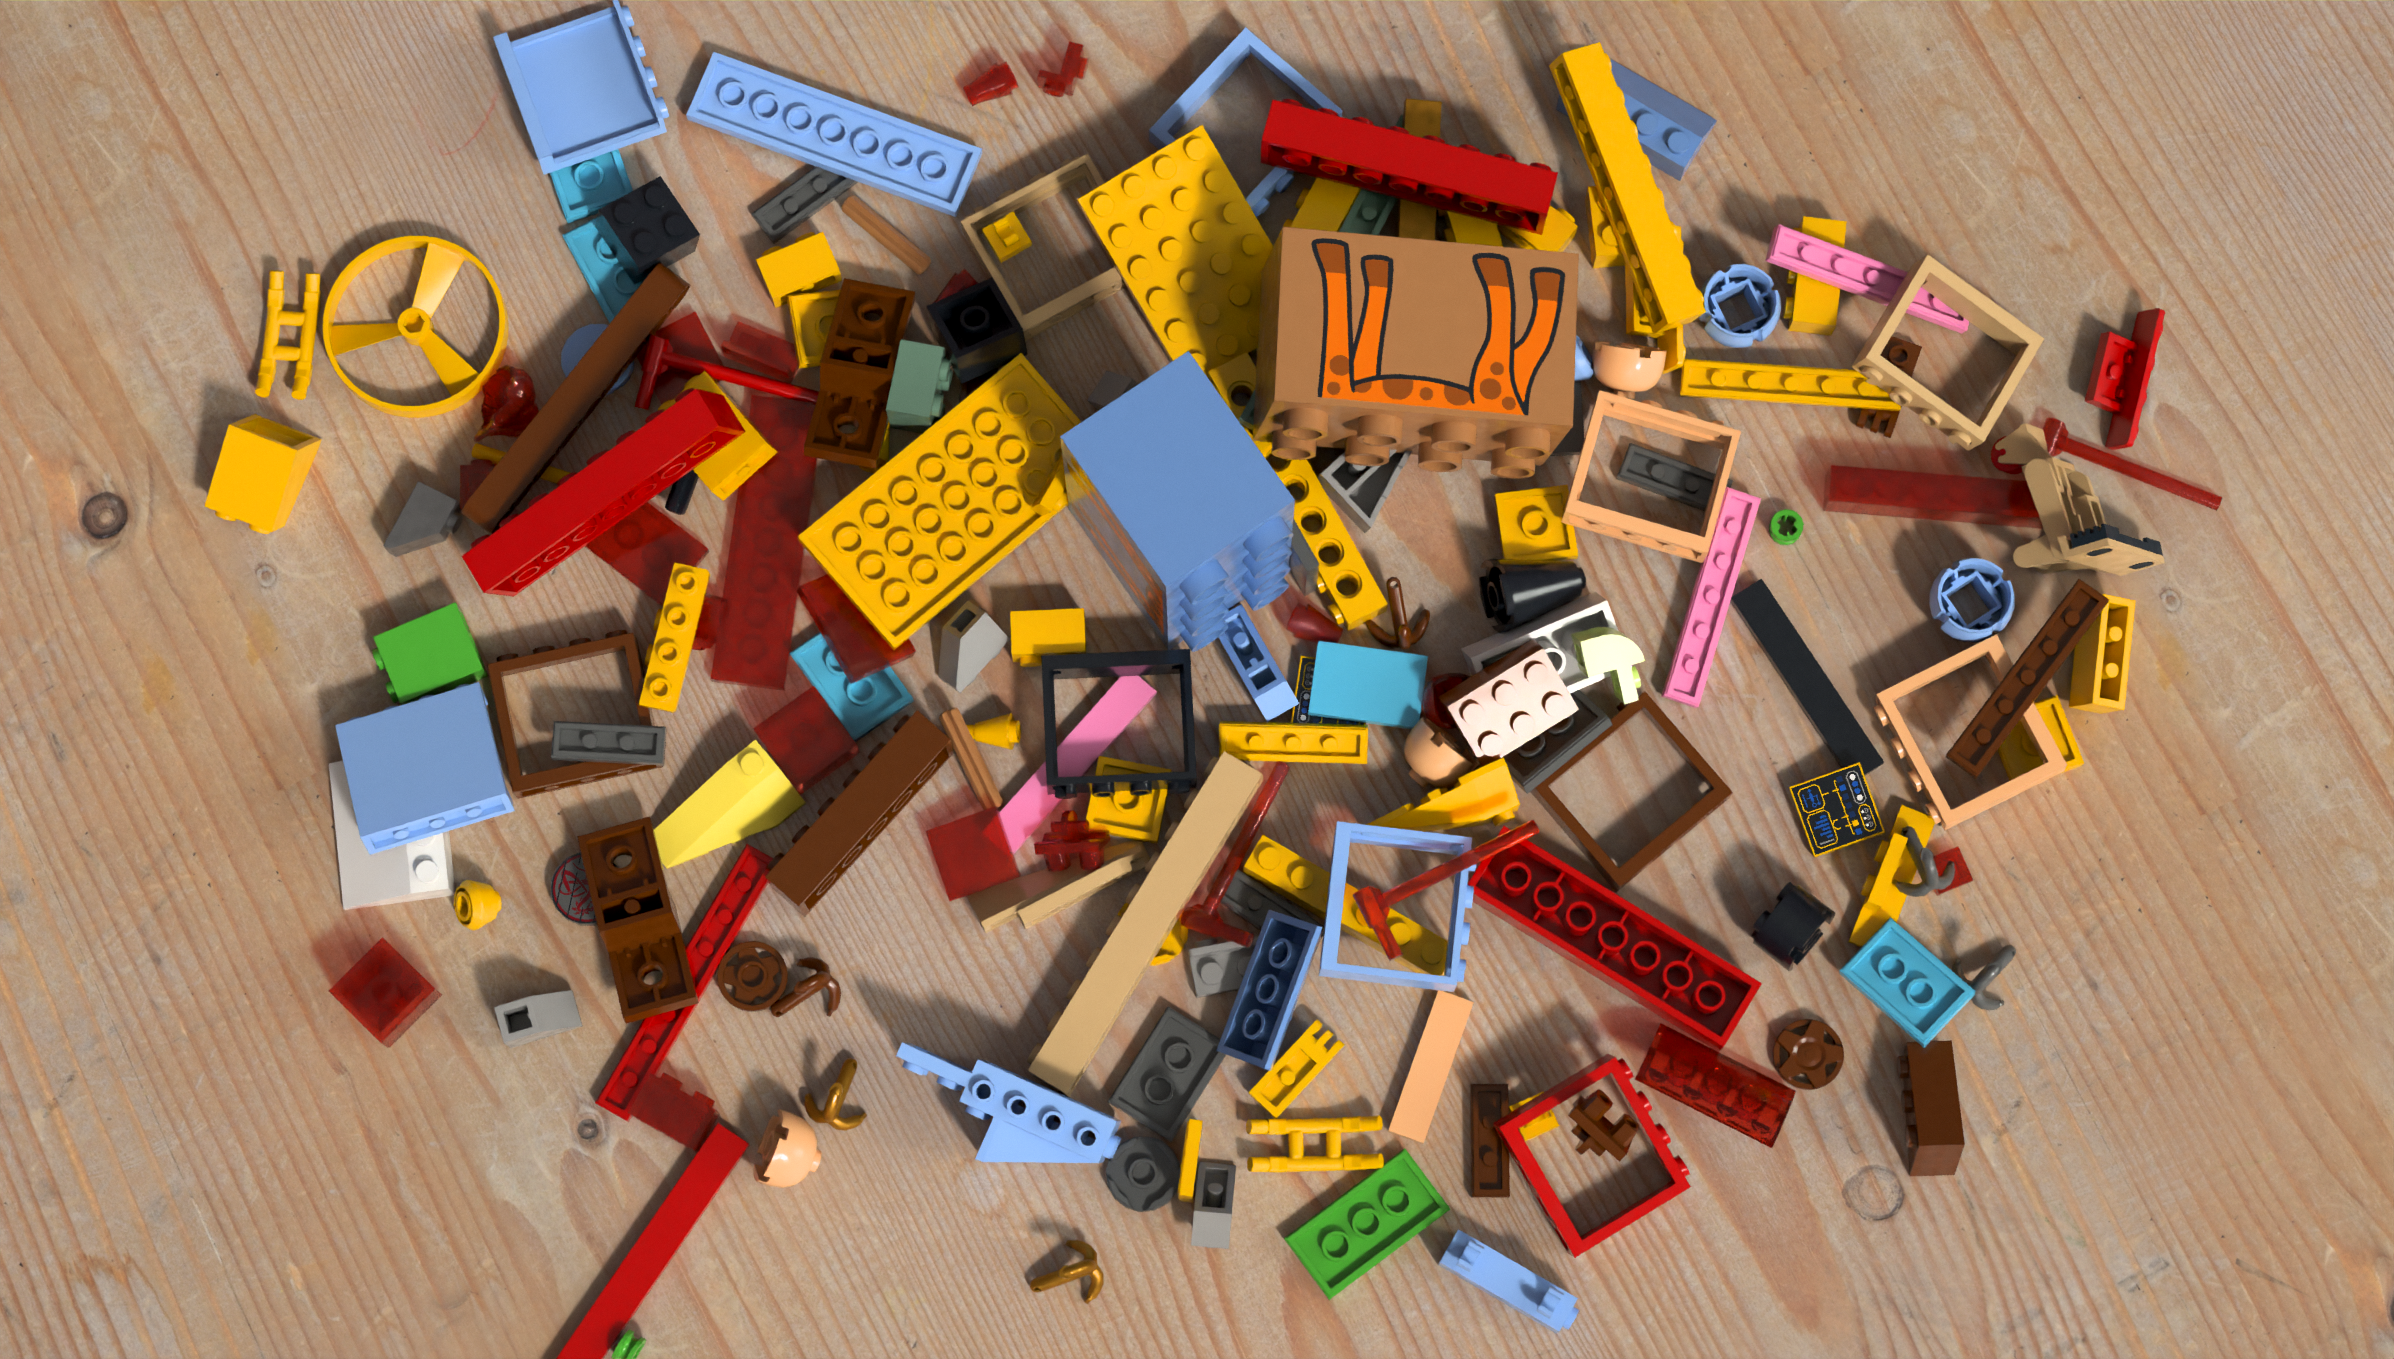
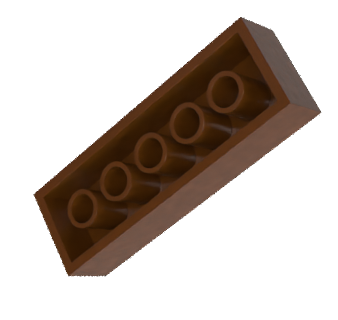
M918 710L912 716L906 714L898 721L893 728L896 734L887 744L882 741L868 755L870 762L861 772L858 769L854 770L842 785L845 790L836 799L833 797L827 799L819 808L817 814L820 817L811 827L807 824L804 825L792 839L793 847L785 855L782 852L777 854L768 864L766 869L769 873L765 878L772 889L804 917L808 915L954 754L951 739Z

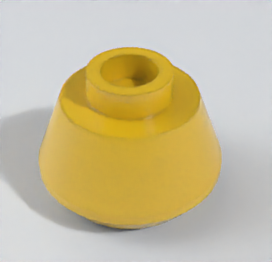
M464 880L454 894V909L459 922L464 927L474 931L494 920L497 913L501 910V897L498 891L486 883Z

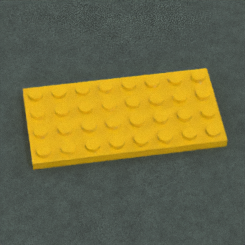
M1020 353L802 532L797 540L889 646L895 650L1068 506V498H1066L1057 512L1052 510V512L1044 516L1030 509L1062 453L1060 436L1081 423V421L1024 355Z

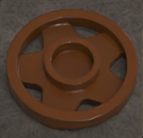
M758 941L740 943L731 948L722 958L717 973L718 986L724 998L732 1006L747 1012L762 1011L770 1008L783 996L788 983L787 966L779 952L768 944ZM755 948L765 950L772 954V956L760 958ZM739 952L738 964L727 966L730 959ZM781 970V983L778 987L773 978ZM725 984L736 987L734 999L728 993ZM758 996L767 1000L761 1004L751 1005Z
M1803 1019L1791 1023L1780 1032L1773 1046V1062L1778 1074L1786 1083L1798 1089L1815 1090L1828 1085L1836 1078L1843 1065L1844 1049L1839 1036L1830 1026L1818 1020ZM1807 1026L1803 1035L1790 1032L1797 1027ZM1824 1031L1831 1037L1835 1045L1824 1042ZM1780 1046L1788 1053V1057L1782 1065L1779 1056ZM1836 1062L1832 1073L1826 1078L1825 1066ZM1804 1074L1810 1084L1798 1082L1793 1077Z

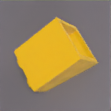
M257 414L229 424L205 507L215 510V515L229 521H236L238 519L249 523V528L259 533L269 534L284 527L322 439Z

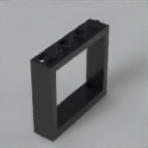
M1190 649L1041 656L1048 795L1055 794V797L1058 799H1072L1077 797V793H1092L1094 797H1111L1115 795V791H1130L1131 795L1143 796L1152 793V790L1167 789V792L1171 794H1183L1189 792V788L1197 787ZM1180 674L1184 772L1058 777L1055 679Z

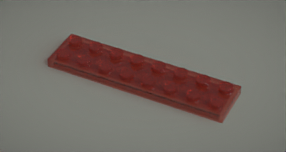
M752 395L749 419L776 449L777 453L738 487L711 672L712 682L785 691L790 659L789 653L791 652L805 548L797 538L809 526L818 458L804 456V444L816 402Z

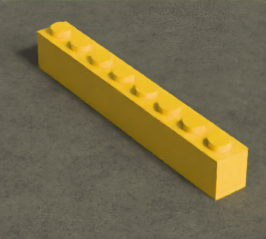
M1600 42L1564 52L1549 67L1652 331L1656 334L1691 323L1706 312L1704 298L1701 291L1695 286L1690 273V262L1687 256L1683 254L1677 240L1676 226L1668 217L1664 207L1663 193L1655 184L1651 173L1650 160L1643 153L1638 140L1637 127L1630 120L1624 105L1623 91L1617 86L1613 77L1610 58L1604 53Z

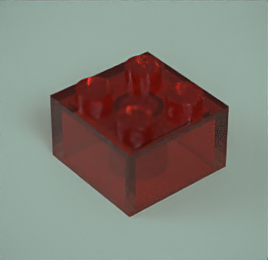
M812 686L753 728L758 739L800 795L860 753L857 744L815 686Z
M383 937L329 990L387 1048H390L442 996Z

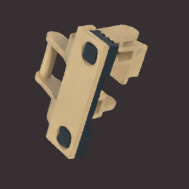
M2025 423L2008 436H2004L1995 442L1991 450L1993 465L1998 470L2009 474H2019L2021 472L2025 474L2028 487L2046 535L2028 544L2019 546L2014 551L2013 560L2017 566L2023 568L2035 567L2038 572L2043 574L2091 569L2122 576L2165 563L2159 541L2147 537L2141 541L2120 534L2119 528L2106 524L2098 496L2094 494L2089 477L2084 473L2075 472L2073 464L2056 459L2049 454L2043 429Z

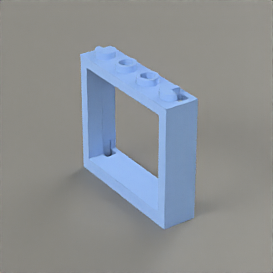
M1245 27L1149 129V142L1160 150L1175 141L1176 139L1173 136L1250 54L1256 57L1316 110L1317 108L1331 109L1337 112L1339 117H1342L1343 110ZM1275 167L1246 197V201L1256 218L1261 213L1264 214L1270 206L1268 200L1276 191L1281 194L1290 186L1295 178L1292 175L1294 171Z
M1337 821L1334 832L1319 976L1454 992L1457 981L1464 982L1466 960L1460 959L1461 945H1468L1470 923L1464 922L1465 908L1472 907L1474 886L1467 885L1469 871L1475 872L1477 863V850L1471 849L1472 837ZM1350 842L1456 855L1444 976L1337 963Z

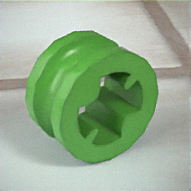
M1784 509L1777 512L1769 524L1770 537L1780 545L1793 544L1799 539L1803 531V520L1793 510ZM1781 519L1783 523L1787 519L1792 521L1794 524L1791 529L1795 533L1790 535L1787 532L1785 536L1780 534L1779 529L1781 526L1778 521Z
M629 1329L618 1343L611 1358L636 1359L643 1349L646 1339L643 1337L635 1338L634 1331Z

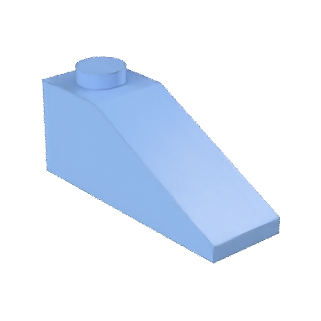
M1240 604L1230 610L1223 618L1228 625V629L1218 638L1268 722L1298 705L1299 702L1243 605Z

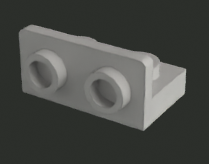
M1243 932L1232 935V941L1217 944V939L1195 942V948L1189 949L1188 954L1196 997L1200 998L1238 991L1259 936L1254 937L1253 932Z

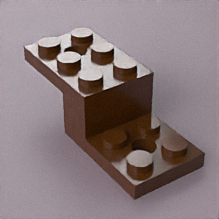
M844 278L820 361V390L804 444V456L876 469L889 422L886 406L900 340H905L915 302V291ZM868 313H875L881 318L877 321H868L863 316ZM843 425H852L857 430L853 433H843L838 428Z
M650 816L577 836L598 930L609 954L625 1023L698 1004V997L677 909L667 886ZM621 855L632 857L631 862L626 867L616 868L613 866L614 860ZM652 971L663 973L662 979L656 984L649 985L644 982L645 976Z

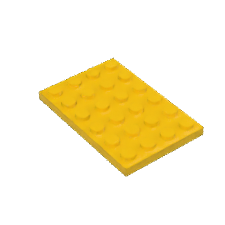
M1203 125L1198 126L1076 200L1171 362L1189 351L1208 377L1209 371L1257 348L1261 271L1273 245Z

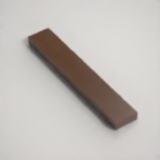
M2078 579L1948 751L1946 758L1976 779L2109 603V599L2081 579Z

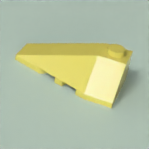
M755 739L723 765L654 829L661 861L668 869L708 854L709 851L742 841L753 834L776 828L804 806L806 802Z

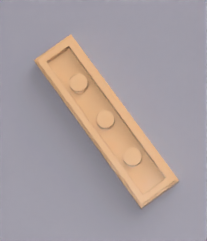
M1438 990L1388 1132L1424 1144L1474 1002Z

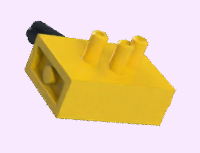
M706 371L692 377L685 384L683 391L697 388L723 395L746 432L673 483L665 508L678 515L686 513L698 478L704 482L711 492L724 501L777 453L776 449L732 398ZM675 398L663 403L658 410H666L676 403Z

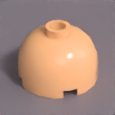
M1595 341L1592 354V368L1595 377L1603 386L1614 389L1613 394H1617L1619 391L1624 393L1627 398L1635 399V392L1651 389L1661 378L1667 350L1629 343L1610 346V342Z
M1422 717L1406 738L1404 754L1406 761L1412 768L1408 774L1424 788L1429 783L1438 788L1454 787V784L1459 782L1458 778L1474 771L1479 764L1467 749L1461 754V748L1455 743L1457 740L1428 718L1425 720Z
M779 1109L777 1110L779 1117L775 1115L771 1117L761 1138L757 1153L762 1154V1166L754 1165V1179L756 1182L769 1186L785 1188L794 1186L804 1180L809 1171L815 1172L820 1163L822 1152L816 1149L817 1136L810 1124L796 1114Z

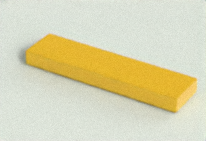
M1220 721L1219 758L1225 751L1233 757L1244 761L1367 764L1368 725Z

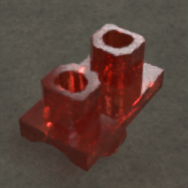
M1065 810L1062 813L1061 821L1051 822L1052 832H1046L1042 842L1034 843L1035 854H1044L1048 871L1068 869L1071 866L1069 853H1079L1081 869L1096 870L1104 864V846L1110 841L1109 830H1089L1088 820H1078L1074 810Z

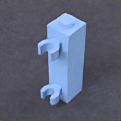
M1459 1229L1438 1264L1556 1334L1562 1327L1569 1330L1579 1312L1574 1307L1578 1298Z

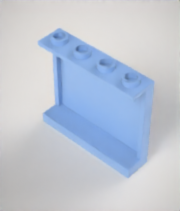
M612 0L613 7L510 42L507 32L493 37L544 175L667 132L663 120L669 117L666 104L662 96L655 98L652 88L658 85L651 66L644 68L641 57L646 56L639 35L632 37L629 27L635 25L628 5L621 7L618 0Z
M479 682L459 685L455 689L444 693L426 695L414 702L400 706H389L383 711L364 717H353L347 722L335 725L360 838L370 855L515 811L512 798L506 788L486 705H489L488 700Z

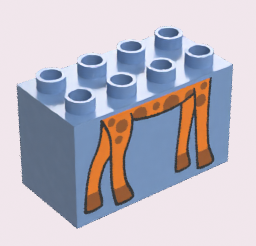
M1189 351L1060 436L1070 512L1168 650L1183 640L1192 652L1204 648L1228 629V625L1223 618L1228 614L1229 609L1245 599L1252 610L1256 611L1271 603L1287 590L1289 584L1284 577L1291 570L1289 564L1290 555L1292 554L1291 541L1294 536L1292 530L1295 499Z

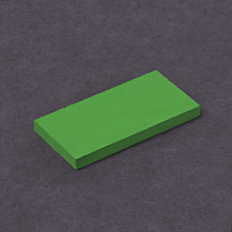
M1404 1148L1384 1163L1383 1168L1376 1169L1286 1236L1284 1240L1328 1300H1330L1448 1212L1450 1208Z

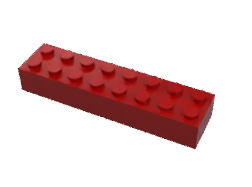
M1292 99L1272 100L1261 140L1260 163L1538 235L1543 233L1558 172L1551 171L1552 169L1545 164L1531 163L1527 165L1516 162V159L1510 155L1501 153L1491 156L1480 153L1478 148L1467 144H1461L1459 147L1445 144V141L1439 137L1425 135L1423 138L1410 135L1406 129L1397 126H1389L1388 129L1373 125L1372 121L1362 117H1353L1352 120L1339 117L1338 113L1331 109L1317 108L1316 111L1304 108L1300 102Z
M690 388L676 396V403L666 410L660 409L649 415L645 419L646 424L636 432L631 430L621 435L616 440L617 445L608 452L602 451L593 455L586 462L588 466L580 472H572L562 477L557 482L559 487L549 494L543 493L533 498L528 503L529 508L521 514H513L502 520L499 524L500 529L493 534L483 535L470 544L471 549L463 554L462 558L483 593L514 597L744 434L746 431L725 397L721 394L697 388Z
M1503 826L1467 884L1474 886V903L1717 1052H1720L1762 985L1758 980L1506 826Z

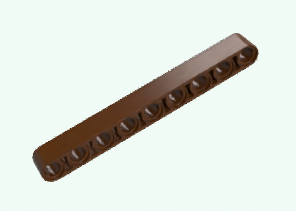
M659 263L651 271L469 498L461 514L490 535L500 528V522L511 515L646 346L650 335L654 336L678 306L690 288L688 282L662 263Z

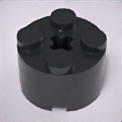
M1789 882L1777 896L1776 900L1779 902L1773 912L1770 913L1768 910H1765L1754 923L1753 928L1755 930L1751 937L1754 939L1753 944L1786 970L1791 971L1793 963L1798 965L1824 934L1819 927L1824 921L1830 925L1835 912L1801 885L1795 886Z

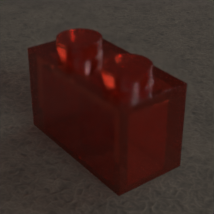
M664 1072L660 1078L650 1074L628 1113L698 1153L720 1115L717 1110L712 1108L715 1101L698 1091H695L694 1095L690 1096L680 1090L682 1082Z

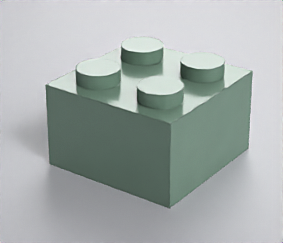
M900 340L886 406L891 428L923 434L945 415L946 405L943 404L944 396L942 393L943 390H950L953 370L950 369L951 360L946 359L944 347Z

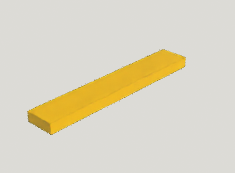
M1684 359L1682 366L1681 397L1891 411L1901 410V406L1893 402L1887 392L1877 385L1867 383V378L1856 370Z

